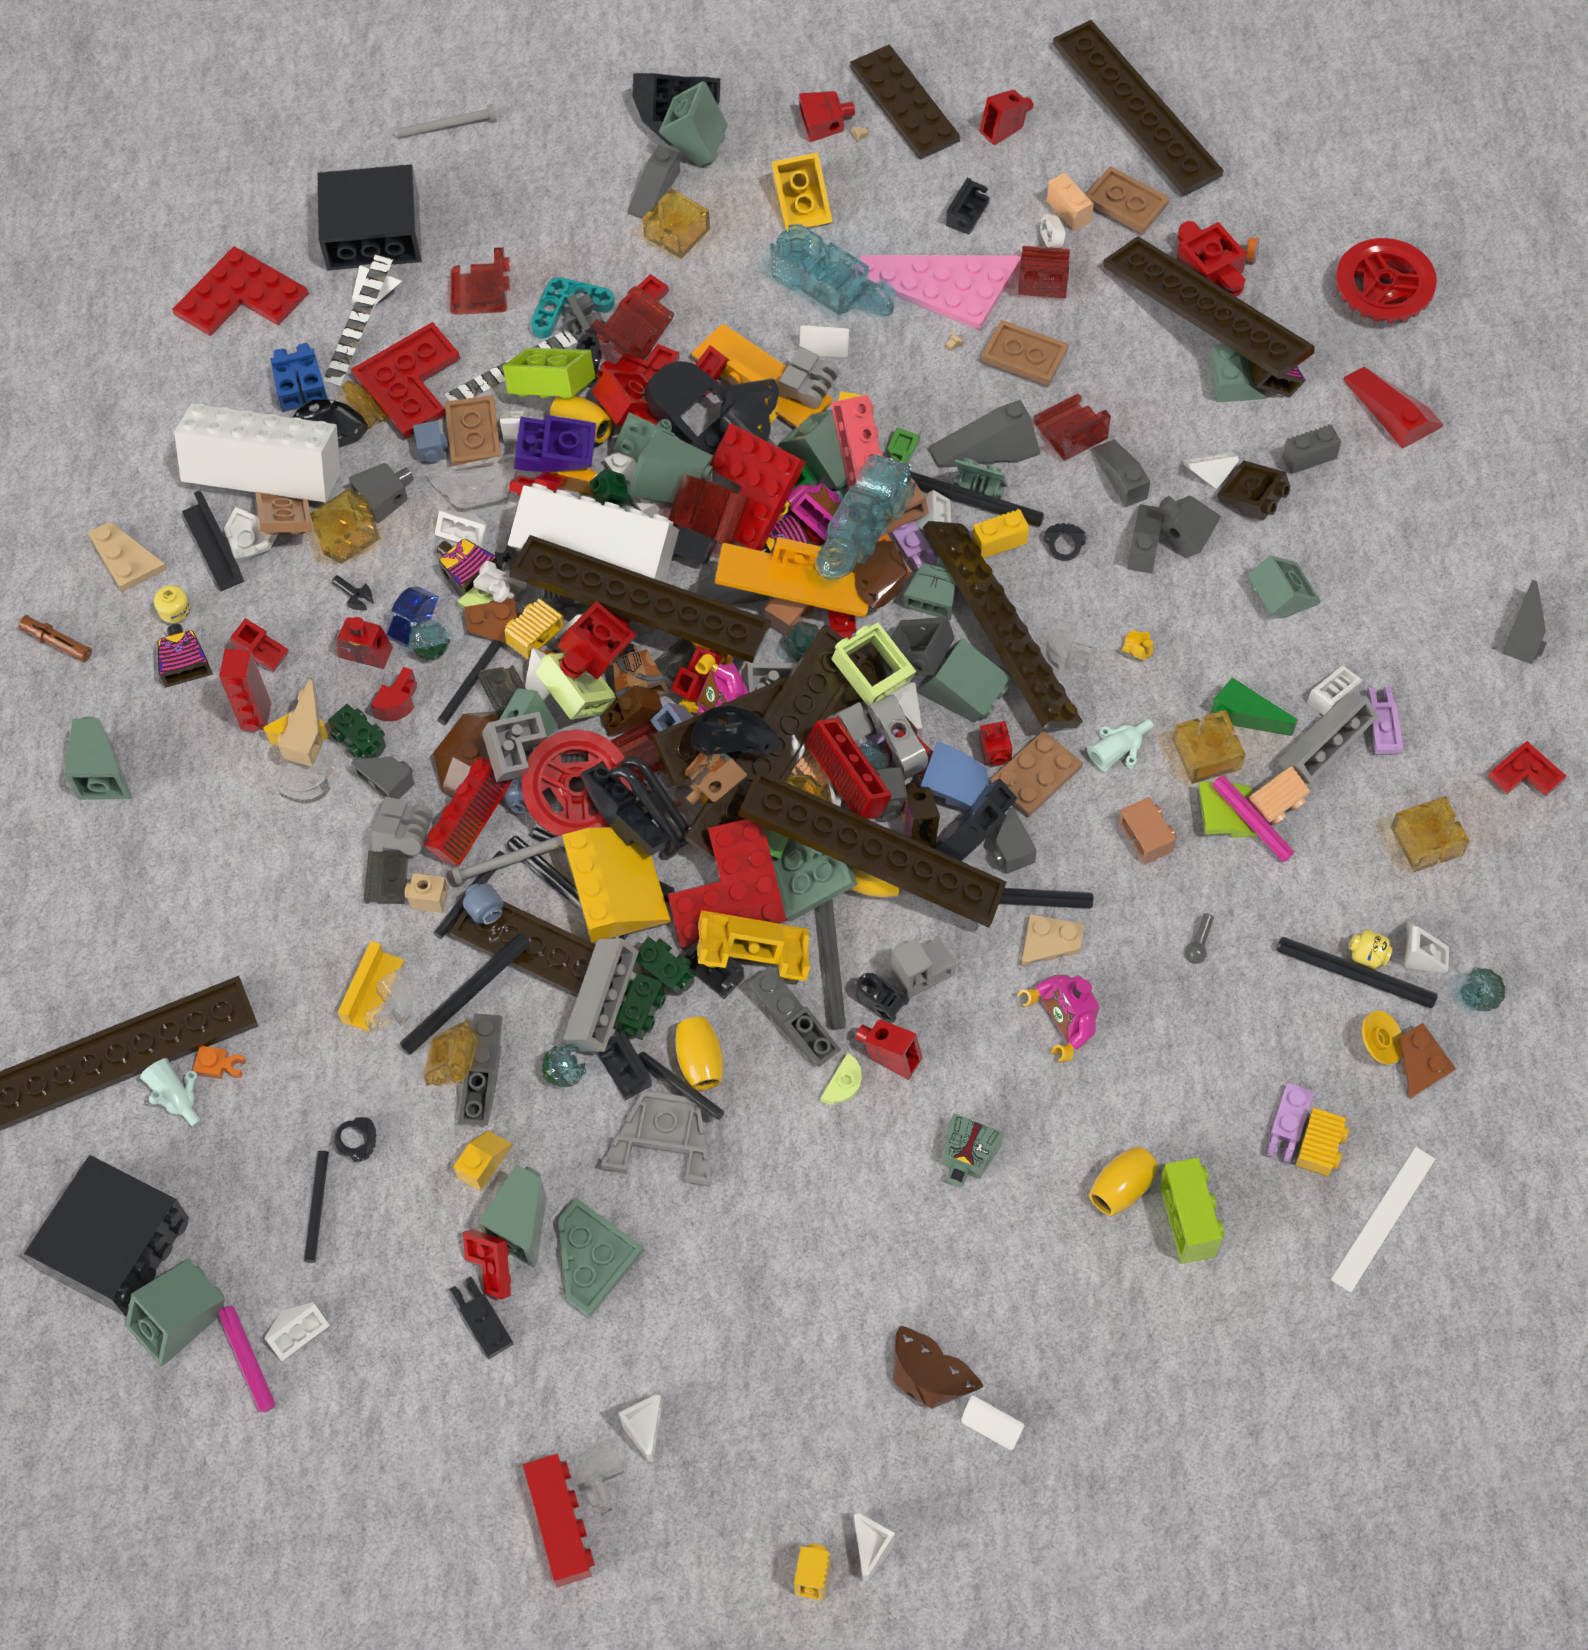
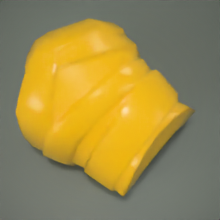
M1135 630L1128 632L1122 651L1126 654H1132L1133 657L1140 660L1149 658L1154 652L1153 641L1150 640V632H1138Z

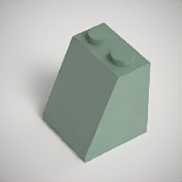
M702 81L673 97L659 133L695 165L701 167L707 163H712L717 158V151L725 139L724 134L728 124L707 84Z
M832 410L811 414L779 442L781 448L806 462L807 467L819 482L818 484L822 483L828 489L835 488L837 490L847 483Z
M658 430L639 455L628 494L691 507L696 499L701 500L707 486L703 484L712 473L713 467L710 464L713 455Z
M961 638L950 646L934 675H926L916 691L920 695L974 723L982 717L986 719L995 708L992 704L996 698L1000 699L1007 691L1006 683L1010 676Z
M89 716L82 719H72L65 776L78 800L131 799L132 794L100 719Z
M516 1164L480 1219L479 1225L483 1233L506 1240L509 1254L534 1268L538 1260L547 1197L540 1178L541 1175L531 1167L526 1166L524 1169Z
M187 1259L131 1294L125 1326L160 1366H163L219 1317L218 1311L223 1309L225 1298L222 1291L206 1279L203 1270Z

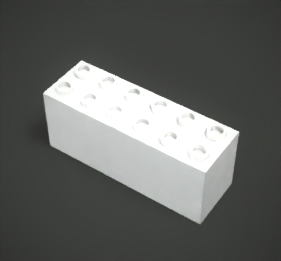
M191 404L174 431L181 482L326 502L341 474L337 424L282 417L275 414L268 415L252 411L232 410L226 407L218 408L203 404Z
M535 483L532 484V487L523 485L508 541L510 547L521 551L529 535H533L662 582L666 581L679 529L673 526L674 522L668 520L669 518L656 514L653 515V518H649V515L644 514L643 511L629 508V511L626 512L619 505L605 502L604 506H602L595 499L581 496L579 500L577 497L572 496L571 493L557 489L555 494L553 493L554 491L547 489V487Z

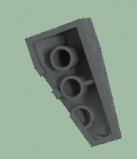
M1021 400L998 407L929 446V451L938 468L957 467L955 459L962 461L963 458H967L977 463L985 462V465L994 464V461L1018 463L1040 455L1031 417Z

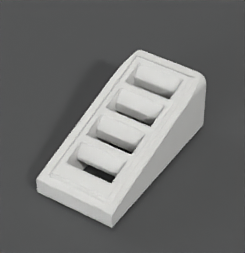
M1342 665L1312 689L1307 703L1324 716L1346 694L1351 695L1363 680ZM1340 677V678L1343 679L1345 682H1347L1349 685H1346L1344 682H1342V681H1341L1340 679H1338V678Z

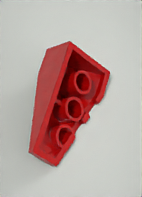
M1366 367L1350 373L1343 379L1402 449L1439 430L1444 425L1428 406Z

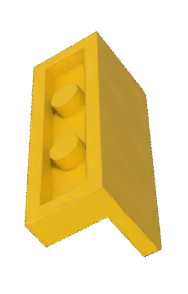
M370 941L338 1010V1015L343 1024L368 1032L374 1031L404 965L402 958L384 953L380 943Z

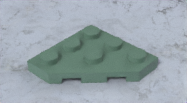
M792 839L788 840L781 859L771 855L785 916L788 920L793 921L858 885L852 866Z
M575 1198L558 1219L567 1302L590 1318L644 1252V1247L578 1198Z

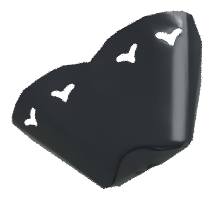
M773 378L728 385L722 398L723 403L719 417L725 432L729 424L732 423L768 441L771 430L769 415L775 409L779 395L778 385ZM768 381L770 382L769 385L771 386V388L765 385ZM770 396L771 398L768 400V405H766L764 398H768ZM761 423H763V426H762V428H761V429H762V433H761V431L757 428V426H759Z
M313 399L300 407L292 417L337 424V436L340 437L341 434L347 436L338 439V445L357 441L368 430V424L360 413L345 403L330 399ZM319 405V409L317 411L309 410L311 406ZM356 426H362V428L358 429V432L355 433Z
M732 705L715 707L706 711L697 720L691 737L693 747L706 756L731 751L768 755L779 749L781 745L777 733L762 718L749 710ZM722 716L728 717V723L725 726L718 724V719ZM765 745H773L764 750Z

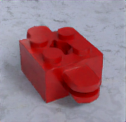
M1194 221L1183 222L1178 230L1177 239L1179 240L1176 260L1235 297L1242 294L1246 280L1241 273L1244 271L1247 253L1219 222L1204 230H1201Z
M603 362L595 374L599 381L592 390V393L598 399V403L612 419L611 421L618 426H623L630 412L657 425L659 416L653 414L645 400V387L648 380L640 371L619 370L614 363Z
M596 601L567 630L557 645L566 653L560 663L564 674L577 678L587 671L598 680L625 652L635 638L636 634L628 628L631 620L610 613Z

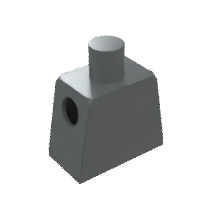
M386 463L349 477L352 492L377 524L407 501L408 498L404 485L414 480L407 467L394 473Z
M1167 496L1159 505L1167 514L1161 529L1182 556L1187 558L1201 553L1221 516L1193 496H1187L1177 501L1171 496Z

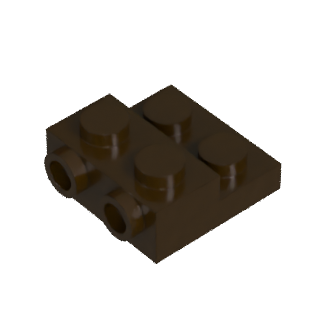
M1243 460L1218 492L1217 496L1219 502L1240 507L1242 515L1264 521L1268 515H1273L1276 512L1277 502L1281 497L1286 498L1289 495L1290 484L1285 471Z

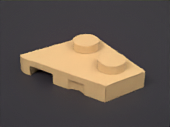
M1030 914L1021 966H1030L1031 962L1043 959L1050 961L1062 955L1078 954L1080 952L1084 924Z

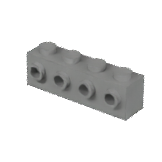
M1346 694L1278 760L1283 771L1292 766L1304 783L1311 784L1378 718L1368 697Z
M622 938L598 939L563 1038L564 1041L580 1051L605 1052L639 952Z

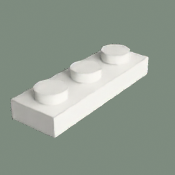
M620 452L604 458V463L608 470L625 475L627 489L629 490L637 464L636 461ZM629 494V498L637 510L643 511L646 515L664 506L663 501Z

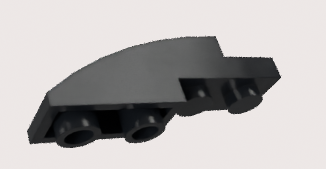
M602 763L582 772L581 778L597 809L614 832L628 846L636 843L650 856L669 845L671 838L634 805L637 796L618 778L610 777L609 770Z
M1001 779L995 780L964 817L958 818L932 848L962 861L1006 817L1005 812L1018 798Z

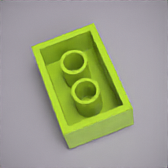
M527 347L503 365L508 394H518L520 397L539 395L541 398L561 396L562 399H570L575 397L576 393L586 388L587 384L595 379L591 350Z
M1199 1157L1165 1164L1159 1182L1181 1264L1215 1258L1219 1247H1221L1222 1238L1225 1237L1223 1223L1221 1220L1217 1221L1214 1211L1217 1210L1216 1198L1213 1193H1209L1206 1184L1209 1183L1208 1171L1206 1166H1201Z

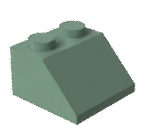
M1225 344L1212 346L1209 361L1216 403L1265 399V390L1255 386L1248 363L1249 360Z
M1269 555L1247 574L1252 581L1251 586L1253 590L1261 596L1264 601L1263 606L1265 610L1271 615L1286 618L1321 603L1297 562Z

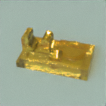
M348 380L342 385L341 388L347 394L346 399L355 407H359L357 412L367 422L368 430L376 421H386L387 416L362 386Z

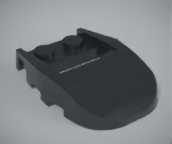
M677 361L665 365L646 384L645 400L655 416L658 415L661 420L667 419L671 422V432L677 438L714 456L725 434L719 418L697 437L680 415L708 390L713 395L716 394L722 402L725 389L695 364Z

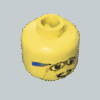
M175 585L164 586L155 594L154 606L163 621L178 623L189 615L191 609L190 602L182 588Z
M1370 929L1363 930L1359 935L1354 934L1349 944V949L1352 950V959L1356 963L1373 970L1380 966L1384 967L1389 961L1393 950L1386 936Z

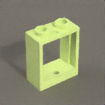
M878 622L871 627L868 625L863 626L856 632L855 637L850 640L844 638L836 644V650L831 659L867 706L910 683L916 673V670ZM869 642L874 645L895 672L873 687L849 658L850 654Z
M565 652L546 655L541 660V665L535 673L570 720L601 715L617 698L602 677L597 680L585 671L581 676L572 680L571 677L564 674L560 663L566 654Z

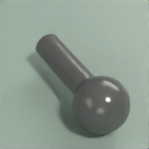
M1203 914L1194 942L1190 943L1185 949V957L1190 963L1199 964L1206 959L1207 950L1204 945L1214 919L1213 915Z

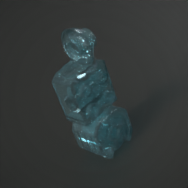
M788 225V232L786 230L778 236L776 247L774 243L770 244L771 275L791 290H801L838 315L854 309L860 301L866 303L872 311L883 316L892 314L895 307L894 298L897 295L895 288L885 280L880 282L871 281L867 264L832 242L827 245L820 235L804 225Z
M877 454L868 457L857 476L855 485L850 487L828 524L827 541L817 553L815 559V569L820 576L833 580L843 578L852 572L857 562L865 564L869 555H873L876 543L887 530L888 523L885 518L892 520L901 518L913 498L916 483L911 482V464Z

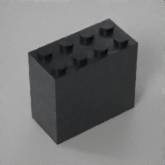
M412 164L317 173L319 243L327 271L359 268L361 265L372 264L375 255L393 260L391 265L422 262L419 193Z
M89 1154L24 1254L41 1273L126 1317L131 1294L154 1280L157 1273L156 1269L161 1261L166 1260L170 1255L173 1242L177 1236L182 1235L186 1230L189 1217L176 1198Z

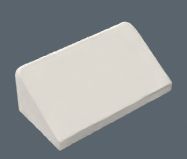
M801 325L800 347L819 356L847 358L849 351V329Z
M971 1396L961 1419L963 1424L1009 1450L1015 1448L1025 1426L1024 1423L976 1396Z

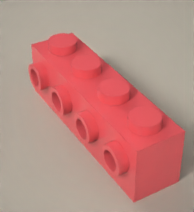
M863 395L831 402L851 502L867 500L878 493L888 490L889 481L884 473V457L879 449V433L874 424L872 415L873 404L869 400V396Z

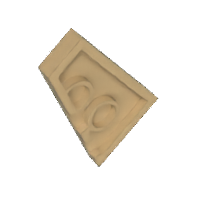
M112 522L105 523L87 532L121 592L167 570L165 563Z

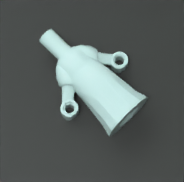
M1147 719L1136 727L1131 725H1122L1115 729L1102 727L1099 736L1103 740L1087 747L1089 757L1101 771L1106 772L1115 762L1130 751L1125 765L1129 769H1134L1137 762V750L1140 749L1142 744V735L1154 727L1152 721Z
M167 1058L155 1062L142 1072L140 1079L153 1090L149 1096L151 1104H161L166 1107L168 1112L175 1115H183L192 1128L201 1123V1119L192 1109L194 1104L193 1087L197 1078L195 1071L186 1073L184 1077L185 1088Z

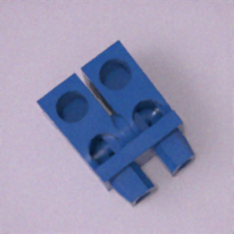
M308 343L298 344L296 347L297 352L287 354V350L283 348L274 350L273 358H270L282 412L298 409L303 406L298 383H301L306 403L313 399H328L314 348L311 349Z

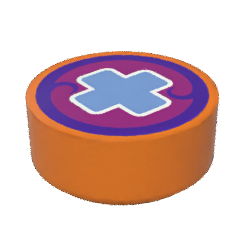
M1250 237L1248 239L1246 261L1256 262L1259 238Z

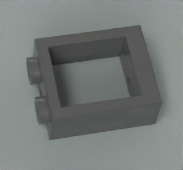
M948 617L901 620L890 637L916 670L914 676L934 675L955 639ZM927 646L925 651L908 652L911 647ZM880 654L887 677L895 672Z

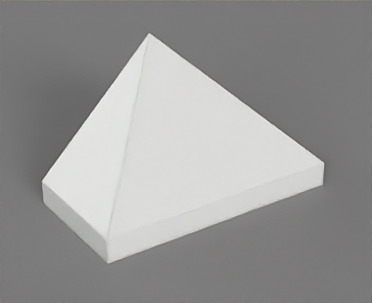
M1233 452L1185 459L1183 464L1215 489H1218L1238 463L1239 457Z
M934 490L930 491L926 497L929 513L914 520L916 525L924 530L922 527L928 521L951 523L950 499Z
M440 510L434 535L456 542L467 539L482 548L487 524L474 513Z
M311 1302L281 1310L265 1336V1340L282 1362L330 1325L316 1305Z

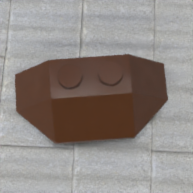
M503 711L464 713L435 750L434 758L442 793L453 798L457 787L463 783L470 772L471 765L479 757L490 759L482 731L488 722L498 721Z

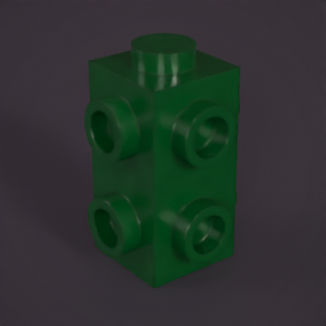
M346 704L328 719L331 728L330 735L339 744L343 742L347 745L348 751L354 758H377L386 748L385 733L377 724L371 725L360 709L356 708L354 710L349 704Z
M648 936L638 949L636 962L679 995L683 991L690 989L697 974L690 968L693 963L682 954H679L677 957L671 954L672 947L659 938L655 942Z
M637 973L634 981L630 980L624 993L626 998L623 1004L620 1005L615 1022L617 1031L619 1033L624 1031L628 1039L633 1040L637 1038L643 1040L646 1032L650 1033L656 1020L654 1017L656 1010L663 1007L667 994L664 993L663 982Z

